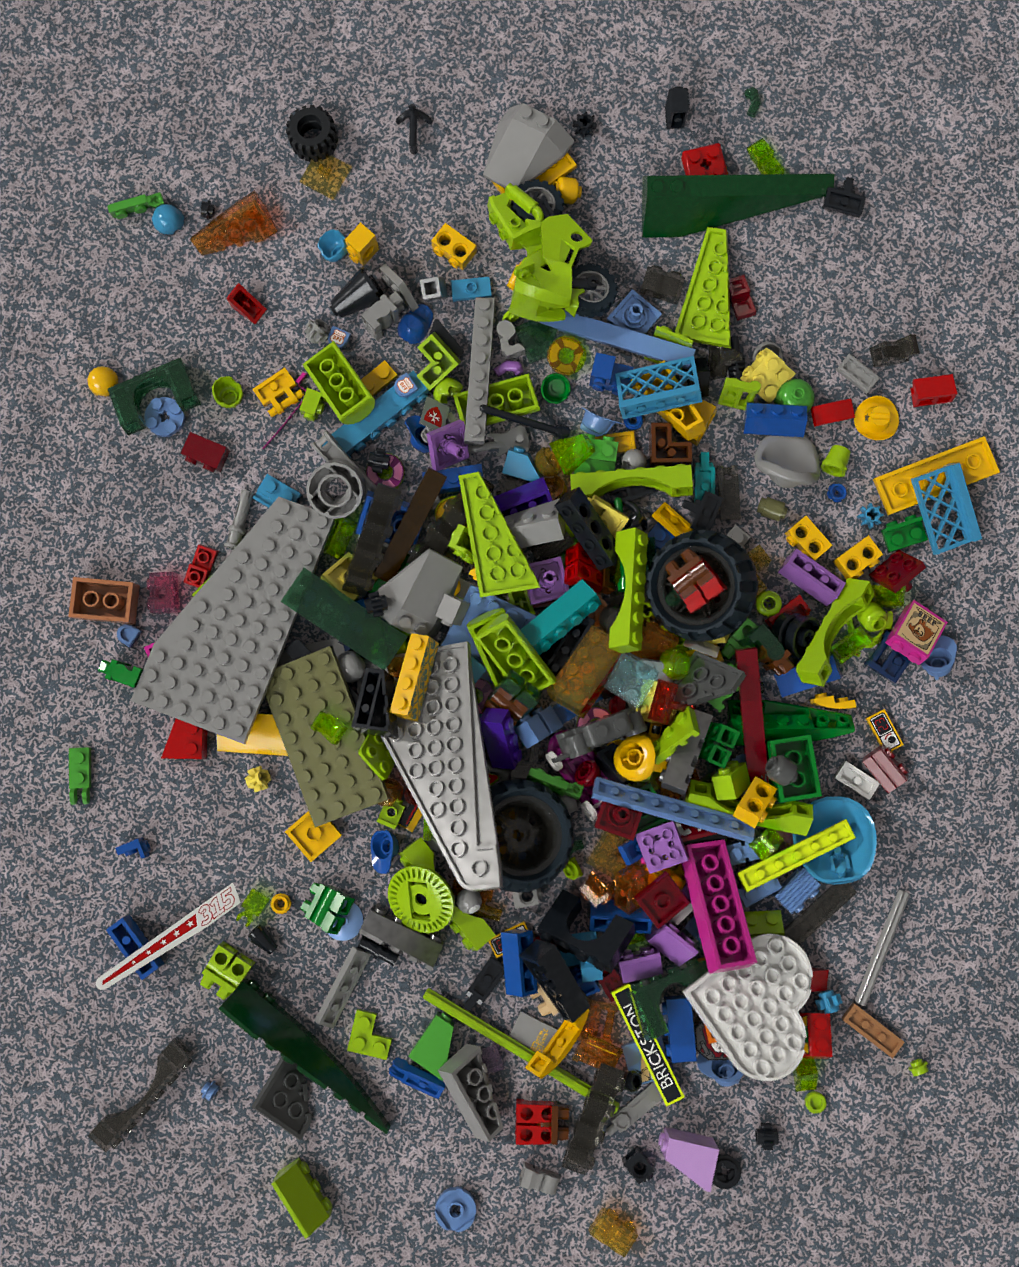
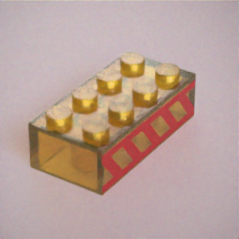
M592 625L556 676V683L547 689L550 699L584 719L628 653L621 654L609 649V634Z

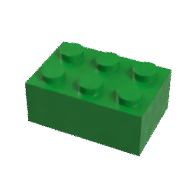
M811 734L765 741L768 759L773 756L783 755L797 764L798 777L793 783L781 786L773 781V786L777 788L775 793L776 802L783 803L822 796Z

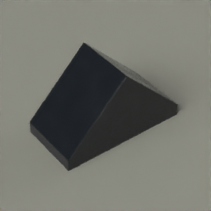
M694 358L701 396L708 397L710 370L706 358ZM687 379L688 386L695 384V382Z

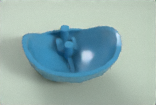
M840 796L824 797L809 803L813 804V822L807 836L793 834L794 844L844 819H847L856 838L803 864L807 872L816 880L827 884H846L864 877L872 867L877 846L876 829L869 812L860 803Z

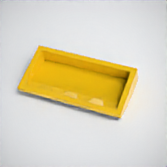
M257 714L246 744L217 734V751L288 756L272 714Z

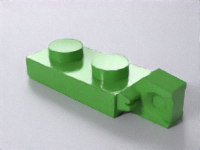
M158 192L148 196L144 194L109 204L107 207L113 218L123 219L130 213H144L147 211V208L156 209L165 203L162 194Z
M531 768L526 780L548 787L558 795H566L576 800L580 799L584 789L583 786L576 782L568 783L564 778L548 775L540 768Z

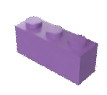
M797 548L785 559L778 571L779 574L826 607L838 598L846 584Z

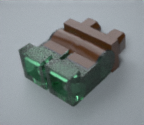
M764 623L754 627L739 640L743 647L750 645L751 648H757L758 660L764 663L763 667L766 671L772 669L777 676H780L781 674H786L794 667L793 663L788 659L791 653L788 650H784L782 644Z
M510 669L488 695L482 713L486 708L509 709L515 726L531 708H534L539 703L542 692L529 682L524 685L526 680ZM510 678L516 679L517 682H518V684H516V683H515L513 680H511ZM527 690L532 691L533 694H534V697H533L531 694H529V693L527 692Z

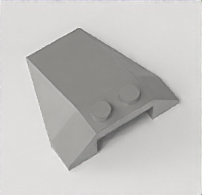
M524 103L510 107L498 123L483 177L504 188L509 183L519 186L521 183L523 185L527 180L531 182L561 160L573 145L574 139L556 119Z
M429 548L378 589L379 596L385 595L388 610L383 611L384 616L380 617L390 625L410 635L413 633L435 638L444 625L441 623L442 619L435 615L444 594L454 595L463 566Z

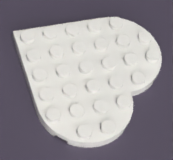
M762 934L751 938L757 960L756 964L748 968L709 974L708 971L682 992L731 1063L741 1073L756 1080L775 1081L792 1073L804 1056L806 1029L798 1011L805 1005L810 996L813 972L806 953L796 942L788 937L777 934Z

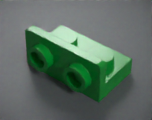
M915 514L904 518L905 522L898 524L896 520L885 524L886 528L881 530L888 553L928 540L921 522L923 521L922 516L917 517Z

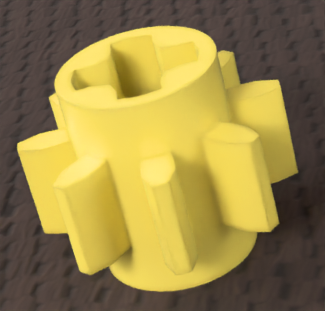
M258 766L247 771L249 775L245 780L248 788L254 789L255 793L269 788L267 783L271 779L268 770Z

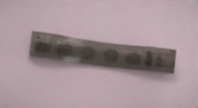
M178 1037L174 1038L158 1056L154 1080L143 1099L129 1109L106 1115L89 1133L88 1137L105 1153L111 1147L115 1149L123 1141L121 1138L123 1133L126 1131L129 1134L137 1125L135 1120L139 1116L143 1118L151 1109L149 1104L153 1100L157 1102L165 1093L162 1089L167 1084L171 1086L178 1079L177 1072L181 1068L185 1070L193 1062L191 1057L194 1052Z

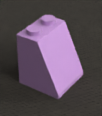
M665 1127L664 1133L660 1132L658 1145L661 1146V1152H663L665 1160L705 1191L711 1192L719 1148L714 1139Z

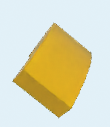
M827 692L815 694V699H810V704L827 709L856 708L855 700H848V697L836 699L835 703L834 695L827 696Z

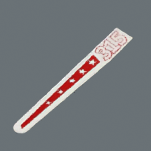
M234 884L228 885L96 980V987L100 990L107 989L205 929L241 902Z

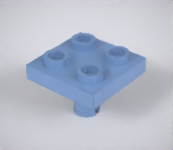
M632 289L608 316L607 321L612 325L647 334L660 319L662 313Z

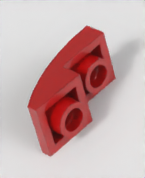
M851 398L811 408L814 427L855 418Z
M198 544L193 561L188 566L184 583L199 588L208 579L219 551Z

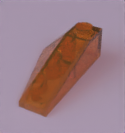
M254 190L190 238V241L201 255L223 251L227 246L237 244V247L244 246V242L248 241L262 242L277 233L278 230L265 204Z

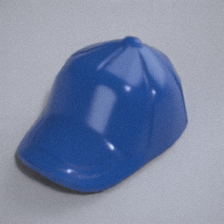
M419 304L418 309L414 312L410 310L401 318L398 324V336L409 344L420 343L428 333L433 321V313L427 305Z
M417 415L408 417L405 420V425L411 433V445L421 453H430L428 444L426 442L423 443L421 432L426 427L419 423L421 417Z
M389 830L376 831L371 838L372 865L375 871L381 874L389 873L392 858L398 855L400 849L396 835Z

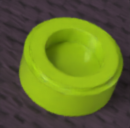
M811 1091L805 1097V1106L810 1112L818 1114L826 1108V1099L820 1092Z

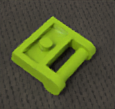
M726 377L718 404L745 410L747 403H754V398L759 393L761 384L758 381H751L749 383L737 378ZM747 392V397L744 400L740 399L742 393Z

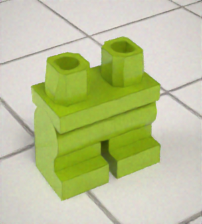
M224 941L218 945L202 972L204 976L200 982V985L206 989H210L214 982L221 987L216 995L223 1000L234 992L256 963L242 953L236 956L238 950Z

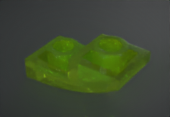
M763 138L747 147L751 160L761 174H784L785 169L774 157L773 149Z

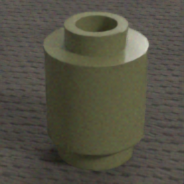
M761 497L756 512L761 513L760 516L779 522L780 518H785L788 508L785 507L784 502L770 497Z

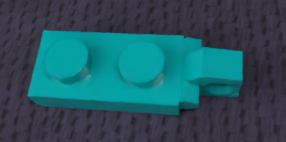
M701 452L699 454V463H695L694 502L696 499L701 500L704 491L715 494V467L713 463H709V452Z

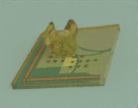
M326 155V159L323 161L322 158L318 159V162H314L312 159L299 182L333 200L352 167L329 155Z

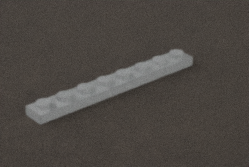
M475 297L464 436L465 444L485 445L487 414L481 412L479 407L482 404L488 405L495 298Z

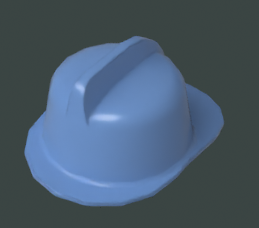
M581 407L585 410L580 428L589 434L603 436L608 433L615 423L626 425L601 417Z
M940 636L929 658L921 663L922 668L929 675L934 676L935 680H939V677L946 676L951 672L957 652L955 641L950 637Z
M700 1053L697 1056L696 1062L699 1070L706 1076L713 1078L721 1086L729 1087L738 1084L744 1075L730 1060H707Z

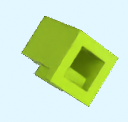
M307 388L299 409L301 414L304 415L303 418L314 422L318 415H322L325 407L323 401H327L321 392Z
M393 796L391 799L386 800L376 822L392 829H397L406 807L402 804L403 801ZM390 808L395 810L394 816L388 814Z

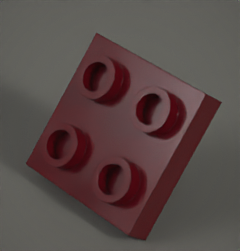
M897 550L881 565L877 566L869 576L872 581L894 593H897L899 590L905 593L913 587L910 581L922 572L926 566L923 561Z
M602 801L593 827L634 841L643 812Z

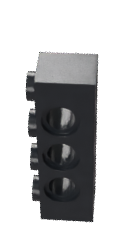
M580 487L564 493L555 504L559 514L599 571L613 566L619 559V556L615 552V538Z

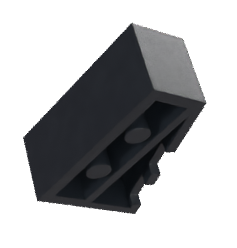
M374 668L365 669L351 727L363 734L398 738L397 716L389 712L395 693L394 677L387 671Z

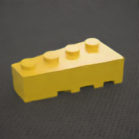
M664 369L660 374L667 377L671 370ZM649 373L643 374L641 379L648 381L652 375ZM674 375L671 380L678 383V380ZM656 378L652 385L659 387L663 380ZM636 382L632 388L639 391L643 385ZM668 383L663 390H672L674 386ZM647 388L643 395L653 394L655 391ZM693 404L657 412L668 423H671V426L688 441L706 432L704 421Z

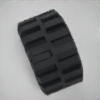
M305 105L302 106L301 110L296 109L295 114H291L289 116L290 121L286 123V134L293 152L296 155L298 154L300 159L305 157V160L308 162L311 159L314 162H318L320 158H322V161L325 160L326 155L331 156L333 154L332 150L336 149V143H338V134L332 116L329 115L327 110L323 111V108L320 106L315 108L314 105H310L307 108ZM308 130H321L320 134L314 138L303 137Z

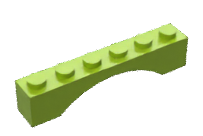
M678 464L669 467L660 465L655 468L638 467L630 470H598L591 473L577 472L570 474L571 490L580 487L587 498H592L594 494L601 497L612 490L628 486L651 487L663 491L672 497L693 496L691 465Z
M636 527L616 532L615 552L620 557L624 567L626 587L621 609L610 627L609 649L621 654L641 651L643 640L642 628L644 621L643 610L648 534Z
M847 578L841 593L832 602L829 612L824 616L821 626L815 632L812 642L807 646L804 656L797 664L796 671L801 682L824 687L832 673L830 649L834 638L850 619L866 610L875 595L870 581Z
M692 779L685 802L730 815L734 814L740 802L735 799L717 801L714 786L711 783ZM790 801L775 804L772 808L767 807L765 810L768 812L763 824L758 822L757 826L807 836L814 819L813 804Z
M422 837L417 838L398 853L401 856L400 861L404 867L419 865L435 871L434 853ZM455 906L454 914L449 924L450 928L456 934L459 933L463 938L462 943L468 950L478 951L495 936V933L484 919L464 913Z

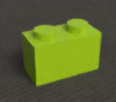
M737 760L727 762L725 769H718V772L712 776L717 801L737 799L751 784L746 762L738 763Z

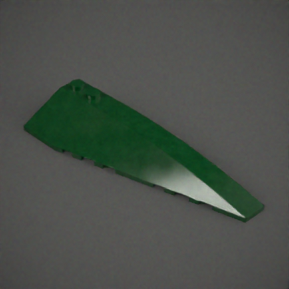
M835 174L643 176L642 238L683 237L707 230V227L715 228L825 197L827 188H834Z
M246 978L218 1008L256 1041L260 1037L266 1043L265 1047L270 1051L278 1050L285 1062L292 1065L296 1063L298 1065L296 1068L299 1072L324 1090L327 1087L332 1089L335 1098L339 1101L341 1099L347 1100L348 1105L353 1111L365 1113L364 1118L385 1134L388 1133L391 1125L349 1071L309 1030L275 1002L276 998L269 992L264 993L259 989L260 985L255 980Z

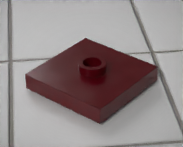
M666 871L634 896V899L658 929L690 904Z

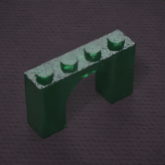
M181 357L108 388L120 426L128 436L146 428L140 405L144 396L153 389H171L176 403L183 412L201 405L190 373Z
M697 958L686 962V967L681 969L679 966L667 970L669 974L661 976V974L654 975L649 978L650 982L645 984L642 981L630 986L631 990L626 991L645 1040L651 1041L669 1033L659 1006L663 990L672 983H679L686 988L708 972L705 960L698 961Z

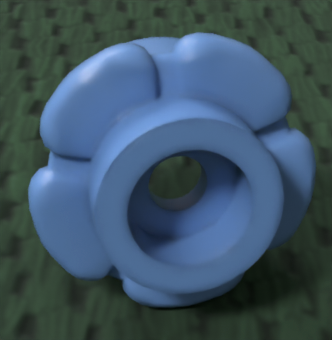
M208 1081L201 1090V1093H203L202 1099L206 1098L210 1101L220 1088L215 1084L216 1081L211 1083Z

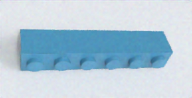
M414 370L408 375L417 386V392L409 397H400L393 386L375 400V406L366 418L355 424H344L331 434L349 457L355 451L360 452L366 447L365 443L370 439H377L382 434L381 431L384 428H390L395 425L396 419L401 415L406 416L409 414L416 403L421 404L426 400L429 390L419 380Z

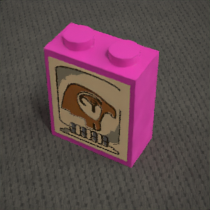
M913 600L903 609L885 643L894 651L907 657L909 661L920 665L929 658L948 622Z

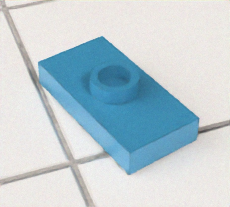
M490 277L451 281L453 302L474 300L475 297L492 298Z

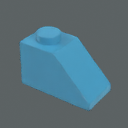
M519 446L510 447L502 473L531 482L543 477L530 453L525 452V448Z

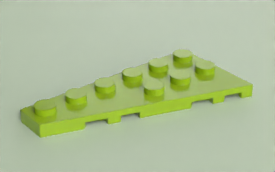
M707 227L675 333L686 334L696 343L731 348L728 233L726 229Z
M475 472L459 475L480 598L540 588L539 581L481 473Z

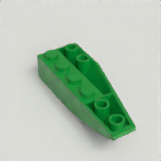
M728 700V727L740 732L735 746H744L740 700ZM762 700L765 741L811 734L813 742L855 732L850 714Z

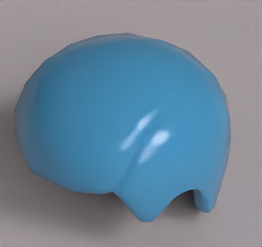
M162 204L154 210L152 222L154 228L161 234L172 235L176 230L182 229L185 218L183 213L175 206Z
M331 229L326 231L318 241L317 247L321 255L329 262H337L348 253L345 243L346 238L339 230Z

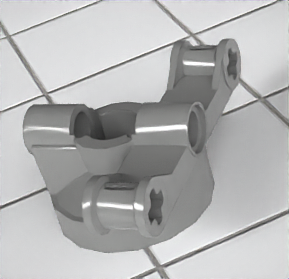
M325 431L324 435L316 443L313 442L311 444L316 452L326 461V463L313 471L308 478L306 487L308 501L312 508L320 515L332 519L344 518L350 515L362 501L364 502L367 490L388 496L370 480L363 468L346 454L337 440L328 431ZM341 478L348 487L343 495L337 496L334 499L327 489L333 479Z

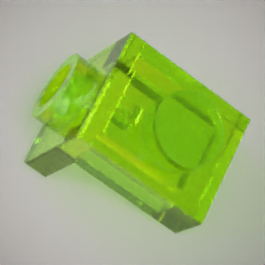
M322 711L319 712L310 726L313 731L320 732L334 745L339 743L348 729L333 714Z

